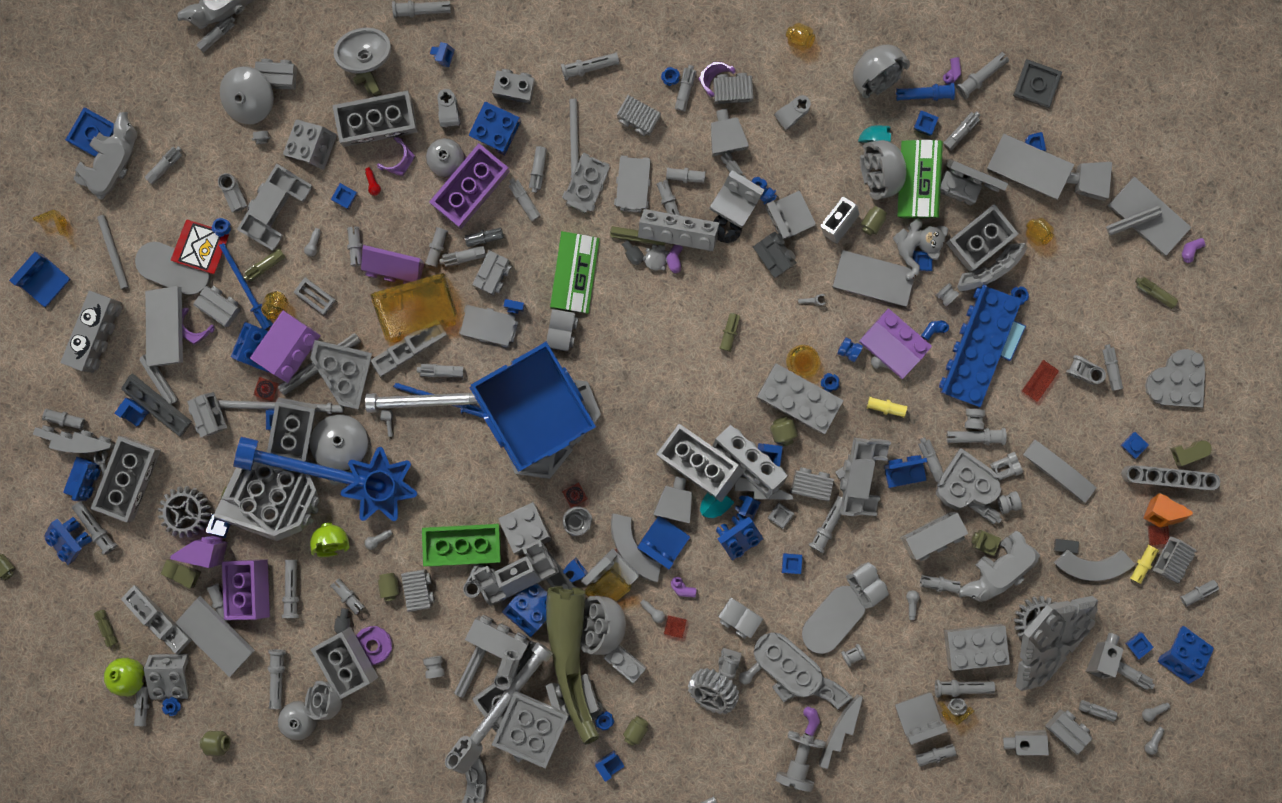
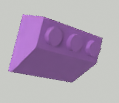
M363 245L361 270L366 272V276L377 278V275L384 276V280L394 283L397 279L403 281V285L414 287V284H420L425 264L420 258Z
M889 308L859 340L865 348L879 358L901 379L915 367L932 347Z
M282 311L250 359L278 378L289 383L313 348L314 340H318L321 335L287 312Z
M214 535L202 537V539L195 540L172 554L170 559L207 568L222 565L228 542L222 541V537Z
M268 559L222 562L224 620L270 617Z

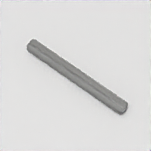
M354 333L338 345L353 348L361 340ZM313 362L293 375L289 383L283 382L278 386L280 392L286 395L315 375L318 370Z

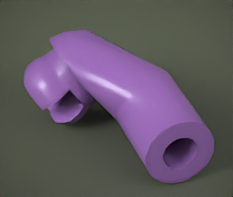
M958 57L950 59L951 69L943 76V81L946 84L955 83L961 76L960 58Z
M1203 238L1184 245L1182 251L1184 262H1193L1196 250L1205 247Z
M674 244L666 257L669 269L673 273L681 271V263L678 256L683 248Z
M680 577L672 579L671 587L678 596L696 597V588L686 587Z
M806 707L803 715L807 716L809 724L805 733L814 736L820 719L816 709Z

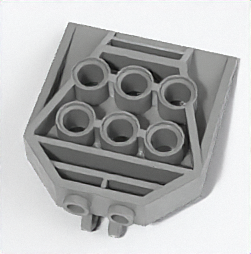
M254 462L251 471L236 467L213 517L266 538L279 541L303 531L305 525L308 526V524L311 525L314 520L311 518L310 513L317 514L318 508L316 507L319 497L310 475ZM270 471L268 476L261 477L262 472ZM285 479H291L288 485L282 484ZM256 488L262 489L259 494H253ZM277 496H283L282 501H274ZM249 505H253V506H254V508H253L252 511H250V512H246V511H245V508H246L247 506H249ZM270 513L276 514L273 519H271V520H267V519H266V517H267L268 514H270Z

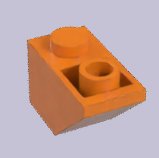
M1159 493L1150 500L1144 519L1161 528L1181 523L1189 518L1193 512L1184 505L1171 500L1168 496Z

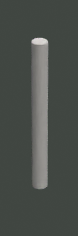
M569 99L571 174L573 171L575 172L579 162L577 99Z
M100 215L97 219L120 288H128L105 215Z

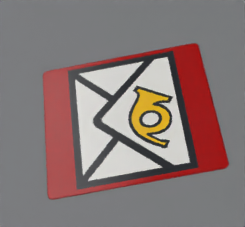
M186 220L171 261L214 274L222 255L219 245L222 243L226 245L229 234L219 237L212 231V227Z

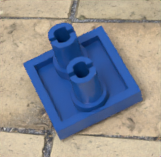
M739 513L736 515L740 520L735 515L732 517V522L736 525L729 530L726 524H722L721 527L724 531L720 527L716 529L720 536L717 539L732 561L741 557L744 552L758 545L764 539L751 518L747 517L745 519Z
M74 517L63 524L58 519L54 520L44 535L46 543L50 547H54L59 559L62 562L65 561L67 565L75 561L82 547L92 542L90 536L86 538L88 536L86 532H83L75 539L70 535V532L80 527L78 521L74 522L76 521Z

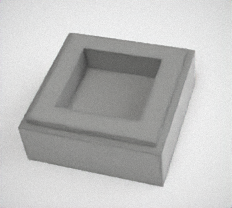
M778 502L767 518L784 529L794 513Z

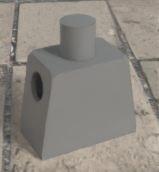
M727 109L716 111L718 121L711 123L712 157L725 154L726 152L732 153L748 149L749 145L739 119H729Z
M1112 162L1080 164L1077 166L1076 172L1070 173L1066 183L1075 184L1076 194L1105 201L1109 198Z
M676 476L673 487H664L654 515L690 523L692 492L684 490L687 479Z
M1108 633L1106 641L1097 643L1086 672L1102 679L1116 677L1123 653V648L1117 646L1120 638L1118 635Z
M1046 730L1015 731V737L1003 738L1004 749H1015L1016 755H1049ZM1022 741H1028L1027 745H1021L1020 743Z

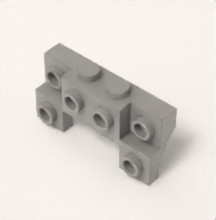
M276 164L266 182L259 186L257 191L259 194L255 200L252 199L247 207L248 212L237 230L274 251L283 234L271 228L273 222L290 195L304 202L313 186Z
M874 438L870 440L853 439L851 454H848V459L844 461L843 469L845 475L840 481V490L843 492L840 507L842 515L877 516L876 510L880 497L869 495L875 466L874 460L888 461L887 454L889 445H891L889 440Z
M541 540L532 542L524 547L523 551L526 557L495 572L489 566L482 567L471 574L472 580L478 586L490 606L559 573L555 561L551 558Z

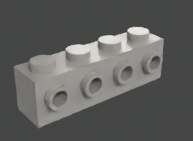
M644 209L639 222L638 238L714 251L719 223Z

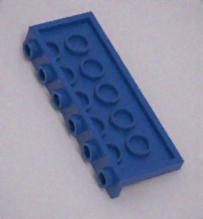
M984 284L975 290L973 298L976 300L974 305H970L966 316L969 317L967 324L963 323L959 334L962 337L960 342L956 341L952 352H955L953 360L949 359L945 369L948 370L946 378L942 377L939 388H941L940 393L978 407L982 405L1022 299L989 288Z

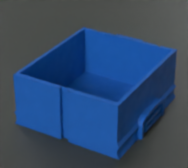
M547 341L511 361L510 366H502L474 382L469 387L484 412L482 416L500 447L505 448L518 472L545 456L549 457L570 445L569 442L596 427L582 403L584 399L566 368H562Z

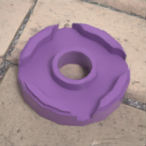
M369 626L362 629L356 635L371 665L383 662L390 655L392 640L383 628ZM370 640H375L378 643L377 650L371 651L368 648L367 644Z

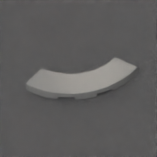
M1026 243L1009 244L992 266L963 273L957 286L959 291L981 287L983 284L986 285L1006 274L1025 254L1027 250Z
M613 513L611 516V534L617 553L640 577L657 583L661 564L651 560L637 548L631 531L632 518Z
M1066 550L1054 562L1064 572L1090 581L1107 580L1117 577L1135 565L1122 550L1100 561H1088Z
M822 677L820 688L813 694L828 700L837 709L853 698L842 686ZM779 682L772 686L783 702L795 697Z
M479 756L465 773L467 789L462 803H483L486 773L482 759Z

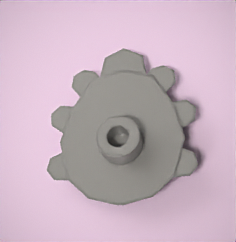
M656 244L652 245V249L647 248L646 256L643 257L646 266L651 270L664 271L666 269L665 264L667 263L666 256L669 254V251H665V246H657Z

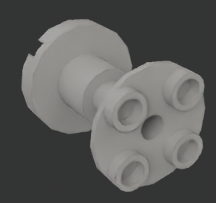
M789 731L787 737L799 742V747L795 760L790 761L788 771L777 772L775 780L785 786L790 787L791 785L795 787L794 789L811 792L814 782L806 779L809 765L806 762L810 747L825 748L826 742L819 739L814 740V736L803 733V736H799V733Z

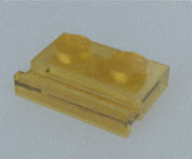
M611 568L595 583L587 587L585 594L588 597L602 596L618 601L631 590L632 586L628 585L625 579Z

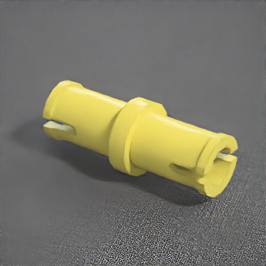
M869 397L867 409L881 411L885 415L889 413L904 418L907 406L892 403L891 400L884 401Z
M1147 545L1142 558L1138 559V565L1130 579L1142 584L1146 573L1153 567L1151 564L1159 552L1158 549Z

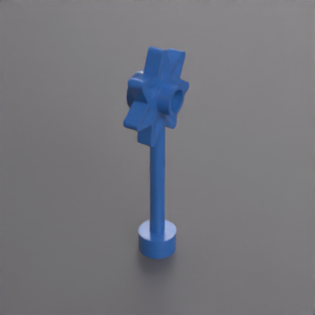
M241 436L233 467L251 471L254 462L349 484L341 491V495L360 500L359 518L362 521H365L378 509L389 519L396 521L398 519L397 500L417 496V491L402 481L411 466V462L406 460L390 465L382 447L376 449L370 464L350 460L348 465L352 471L351 473L257 450L258 440Z

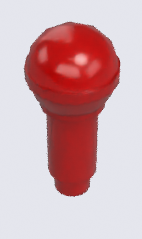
M365 168V175L369 184L368 192L372 196H377L381 192V186L376 182L371 168Z

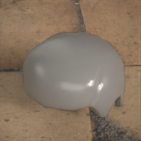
M572 507L565 512L562 524L567 533L573 536L583 535L590 529L592 516L588 510L582 507Z

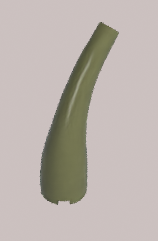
M563 586L548 588L546 598V624L550 648L553 653L554 667L569 715L583 744L587 745L596 741L600 736L585 701L580 674L585 590L572 587V590L563 589Z

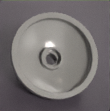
M374 28L352 30L343 35L334 48V58L338 66L351 73L373 71L383 65L391 53V44L387 35Z
M248 66L237 67L230 70L221 81L220 100L231 118L243 124H255L264 120L269 115L273 107V90L268 79L260 71Z
M332 415L323 419L314 428L310 438L311 453L319 465L347 471L350 470L348 465L350 460L361 462L365 457L368 449V436L364 427L356 419L347 415ZM336 438H341V442L338 444H335L334 440Z

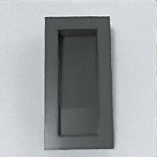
M1055 539L1054 551L1065 552L1069 550L1072 553H1078L1079 541Z

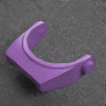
M713 62L701 72V76L698 79L707 95L714 97L715 94L709 89L713 77L721 72H731L734 74L736 69L725 63Z
M394 137V140L400 143L404 149V156L401 162L393 167H385L378 163L377 168L403 176L415 158V154L406 146L401 138Z
M183 308V338L195 345L208 336L209 333L214 332V325H210L206 331L201 333L188 331L183 326V319L189 309Z

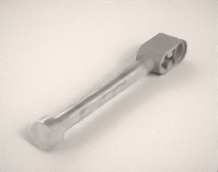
M377 393L366 394L365 397L367 413H376L380 408L479 404L473 393L378 397Z
M539 642L536 643L532 649L534 654L515 677L510 688L502 694L470 737H461L445 758V765L448 769L460 774H464L470 769L482 752L481 741L507 709L514 692H520L542 661L547 662L553 655L547 647Z

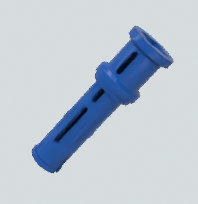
M950 83V85L938 86V84H934L932 87L896 88V101L932 98L934 101L946 98L954 100L955 86L954 83Z

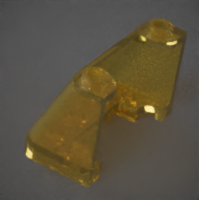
M444 273L370 294L385 341H390V344L401 341V337L405 334L437 325H445L446 328L457 325L456 321H460L448 276Z

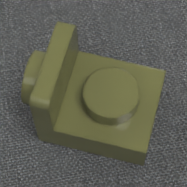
M371 71L356 73V76L353 77L356 85L367 81L364 83V86L369 94L372 93L375 97L382 94Z
M978 530V533L975 532L971 539V543H973L972 548L995 556L1001 538L983 530Z

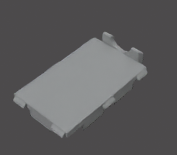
M586 153L581 155L575 172L573 171L571 174L572 179L562 196L566 200L565 205L573 207L582 213H586L587 210L590 212L594 210V203L603 189V183L610 168V164L602 163L593 157H589L590 155Z
M621 155L619 175L616 177V184H618L617 198L614 199V205L620 207V211L641 213V209L648 208L647 194L651 181L649 180L650 158H628V156Z
M465 305V316L459 333L460 335L479 339L481 342L486 343V341L501 344L502 347L507 348L509 342L514 343L518 321H515L516 316L512 313L504 314L493 311L494 309L491 308L483 309Z

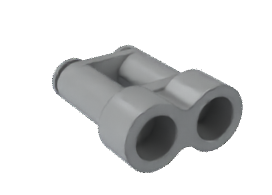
M1015 452L1007 454V457L990 464L992 470H995V473L998 475L999 481L1014 474L1017 476L1023 473ZM1006 465L1009 466V469L998 473L997 469Z

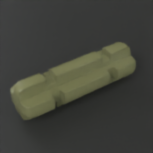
M105 610L95 612L94 617L99 622L97 624L102 637L106 639L104 640L106 646L110 647L117 644L116 637L112 635L114 632L110 622L106 619Z

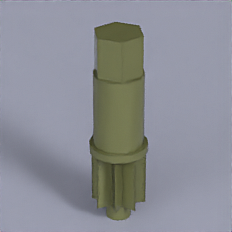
M278 248L263 260L245 271L246 275L243 278L246 281L250 280L252 282L284 259L285 255Z
M1138 277L1135 280L1137 283L1136 287L1147 293V295H1151L1171 309L1176 306L1178 299L1158 287L1157 284L1145 277L1141 279Z

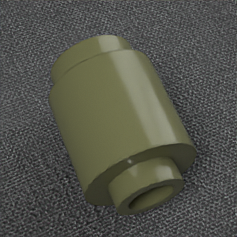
M874 206L873 209L868 211L860 224L863 227L862 231L870 236L872 234L877 235L886 220L887 213L881 208Z
M0 553V580L4 579L6 581L14 575L15 567L4 554Z
M395 574L379 575L380 598H384L385 602L396 600V596H399V588Z
M636 715L635 719L631 720L623 733L624 741L632 746L635 744L639 745L647 733L650 723Z

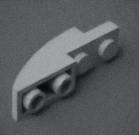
M43 425L42 428L35 427L33 435L51 440L49 448L58 451L94 453L115 447V444L111 443L110 438L104 436L96 438L93 437L92 432L86 430L74 432V434L61 431L59 434L54 432L55 428Z

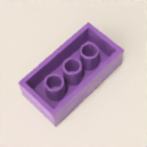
M478 143L430 200V204L457 227L462 229L510 170Z

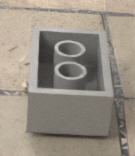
M994 204L948 240L946 244L966 269L971 272L1019 233Z
M278 397L275 404L267 453L306 462L317 405Z
M949 512L900 537L910 558L923 561L930 557L929 553L933 551L941 552L948 548L947 544L953 542L956 544L964 540V536L968 532L957 512Z
M483 614V616L475 618L465 638L466 641L500 658H503L505 650L511 649L518 651L522 658L530 642L527 640L528 636L520 632L515 634L509 631L510 627L500 623V625L493 623V619Z
M994 624L944 630L948 669L951 671L1010 665L1005 625Z
M351 627L311 648L329 684L337 691L340 699L378 678Z

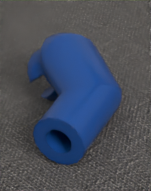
M942 320L931 321L921 334V337L929 341L934 333H946L949 330V325Z

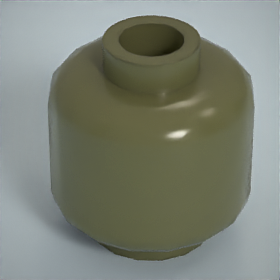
M787 416L774 420L770 427L774 442L777 444L782 443L783 446L793 444V439L798 436L794 421L788 419Z
M207 731L200 740V748L206 756H223L231 745L230 737L224 731Z

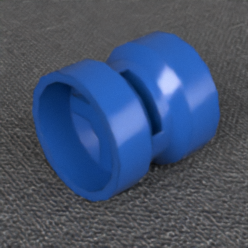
M845 337L837 354L847 356L850 361L855 362L863 345L855 344L851 339Z

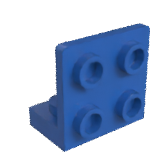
M484 102L469 136L495 148L498 153L505 156L521 123L520 117L488 102Z
M34 252L9 281L15 286L22 287L42 306L47 307L70 281V278L43 254Z
M244 322L230 357L269 372L250 359L268 331Z
M915 455L907 457V461H902V459L889 460L888 465H884L888 488L927 481L923 465L924 462H928L927 458Z
M76 457L63 493L71 495V500L86 501L87 498H90L94 490L92 487L93 482L100 475L99 465L87 459Z
M658 516L637 548L670 569L690 536L663 517Z
M536 583L520 591L502 613L529 637H532L546 621L547 592Z
M1182 626L1172 648L1162 654L1157 662L1187 684H1190L1202 677L1214 648L1188 628Z

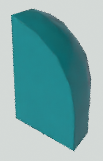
M870 126L860 134L858 142L868 143L878 140L891 142V126Z
M707 493L701 502L700 512L704 517L716 518L724 514L734 504V501L726 495L723 501L720 502Z

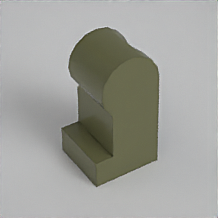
M1200 440L1193 442L1187 448L1183 449L1182 445H1177L1170 448L1176 465L1183 466L1210 455L1212 447L1209 442Z
M167 559L160 574L191 589L195 587L201 571Z

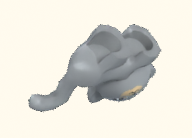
M917 218L908 226L909 232L903 229L893 237L899 254L912 267V271L905 274L907 280L914 279L920 273V265L912 258L917 246L923 252H926L930 258L935 260L939 258L940 250L945 242V236L948 233L946 226H929L924 230H920L922 221Z

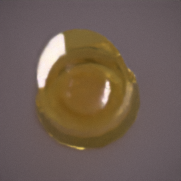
M808 345L794 347L786 358L788 370L804 379L813 377L820 369V357L817 351Z

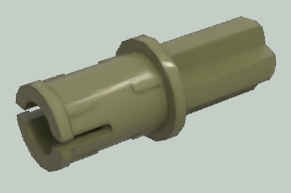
M735 313L729 314L719 349L731 352L734 338L737 336L736 331L740 315Z

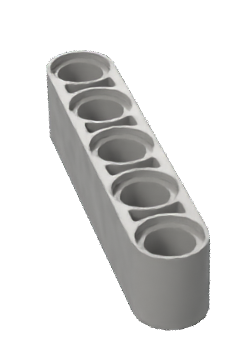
M1130 465L1124 467L1121 473L1123 480L1129 483L1200 490H1215L1221 483L1218 475L1207 472ZM1131 469H1134L1136 472L1134 479L1129 477ZM1150 471H1153L1155 474V478L1152 481L1148 478ZM1169 473H1172L1174 476V480L1171 483L1167 480ZM1188 475H1191L1193 478V482L1190 485L1186 481ZM1207 477L1212 479V484L1209 487L1206 485Z

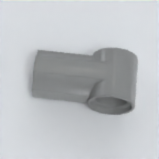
M224 173L218 178V185L224 193L231 212L234 213L248 207L238 185L237 178L231 174ZM227 178H231L232 185L226 188L224 181Z
M513 649L505 650L498 673L494 679V685L500 690L509 689L516 677V671L521 659L518 651Z

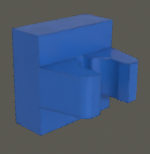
M440 42L439 47L431 48L430 55H434L435 61L442 66L450 67L455 49L447 43Z
M740 496L739 499L743 500L744 503L742 507L735 506V509L739 514L750 517L753 520L761 502L749 496Z
M577 558L573 559L563 570L564 574L568 571L574 572L570 582L579 580L588 573Z

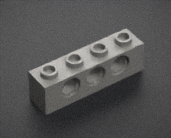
M732 425L726 428L713 443L712 447L737 463L744 470L742 475L768 498L784 484L788 476L785 471L775 465L768 455L763 454L753 442L748 441Z

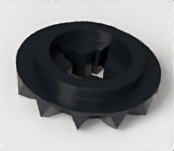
M718 215L713 222H718L719 225H726L728 220ZM730 222V227L735 230H729L724 235V228L719 226L717 240L723 243L734 242L740 237L742 228Z

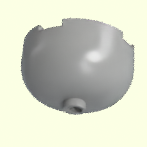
M884 44L869 49L863 53L854 67V85L863 98H869L870 94L873 93L879 95L902 78L900 75L904 69H909L910 61L903 51L894 45Z
M885 140L865 143L863 145L865 149L864 155H860V168L864 185L868 184L871 190L869 195L875 200L896 195L902 189L906 180V162L902 152L895 144ZM872 168L875 170L880 169V171L870 172Z
M590 596L585 600L581 650L593 655L609 654L618 648L624 638L626 630L625 614L615 600L602 596Z

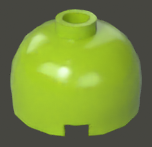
M332 523L322 524L320 528L313 532L310 538L311 554L317 553V557L338 555L335 551L344 549V552H346L350 548L347 533L344 529L332 525Z
M117 658L105 669L104 683L106 688L111 693L121 697L136 694L143 685L142 679L145 676L143 666L135 659Z

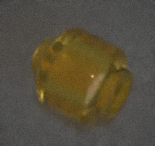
M796 23L793 27L790 26L786 32L788 45L801 51H805L807 48L810 49L815 41L813 29L801 23Z
M1033 218L1026 225L1025 235L1036 246H1046L1055 236L1053 234V226L1044 218L1036 220Z
M270 292L266 294L263 300L261 312L269 320H276L282 311L287 312L289 301L281 292Z

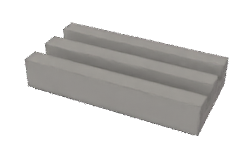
M306 277L294 291L296 295L323 315H326L333 303L336 302L333 297ZM307 283L330 301L328 303L325 302L312 291H310L308 288H306L304 285ZM302 289L323 304L325 308H320L300 293V290Z

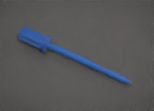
M224 243L220 244L219 247L253 306L250 312L254 313L262 329H269L273 324L263 308L264 304L258 305Z
M395 383L393 386L396 389L416 395H434L399 383ZM477 404L451 405L461 408V414L465 412L483 418L482 414L484 412Z

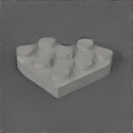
M1189 349L1178 350L1167 359L1165 367L1157 368L1147 377L1145 389L1150 399L1160 405L1203 408L1205 381L1203 356Z
M960 448L940 477L936 495L945 505L956 510L966 507L971 502L980 506H986L1000 495L999 477L992 469Z

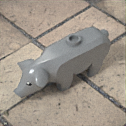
M200 0L198 4L189 5L179 11L177 15L178 21H188L199 29H204L208 24L222 21L234 13H241L245 6L254 0Z
M128 112L118 114L114 124V134L111 137L104 136L99 132L92 139L90 146L98 152L93 162V168L84 166L82 162H79L75 169L74 180L76 183L87 186L98 199H103L105 195L109 194L119 178L123 179L128 171L125 167L132 156L137 138V131L128 120Z
M1014 531L999 543L1007 554L1001 556L995 562L983 556L975 564L981 572L980 579L969 582L959 589V597L967 596L978 602H983L1001 594L1013 584L1015 586L1019 585L1024 580L1023 576L1036 565L1040 554L1026 543L1024 536L1020 532Z

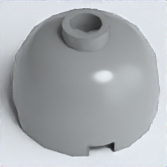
M446 138L434 141L429 146L426 154V161L430 170L441 177H450L465 160L464 152L460 145Z
M316 681L314 687L308 689L305 697V707L309 708L311 715L308 714V716L313 720H330L339 713L343 698L340 699L337 691L329 682Z
M293 701L287 704L279 714L278 727L280 732L288 739H305L313 733L317 726V720H313L308 716V714L311 715L309 708L305 707V702Z

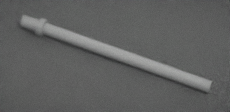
M217 400L220 408L275 410L276 402ZM332 403L316 404V412H327V414L344 412V406L333 405Z

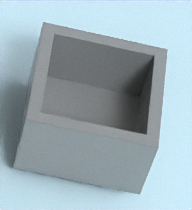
M534 502L498 518L512 551L517 557L524 554L523 548L532 542L541 540L545 544L552 540Z

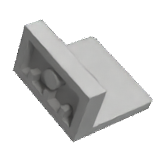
M295 120L283 155L307 162L324 170L337 134L323 126Z
M731 170L709 209L742 228L765 189Z
M800 191L776 202L767 203L765 206L777 233L784 240L816 224Z
M612 548L581 581L586 586L591 581L596 582L615 600L639 577V574Z
M156 654L148 656L144 673L151 700L170 699V697L177 699L188 698L189 692L185 676L188 654Z
M581 675L583 694L589 713L592 714L599 711V707L589 675ZM551 683L546 685L551 706L569 714L559 684ZM570 715L568 716L566 723L572 721Z
M928 692L895 704L905 736L911 745L948 732L945 724L941 721L932 693Z

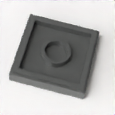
M1026 59L1013 96L1050 108L1062 71Z

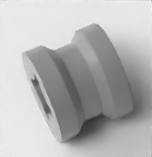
M948 283L935 296L940 298L946 307L960 293L954 291L952 285Z

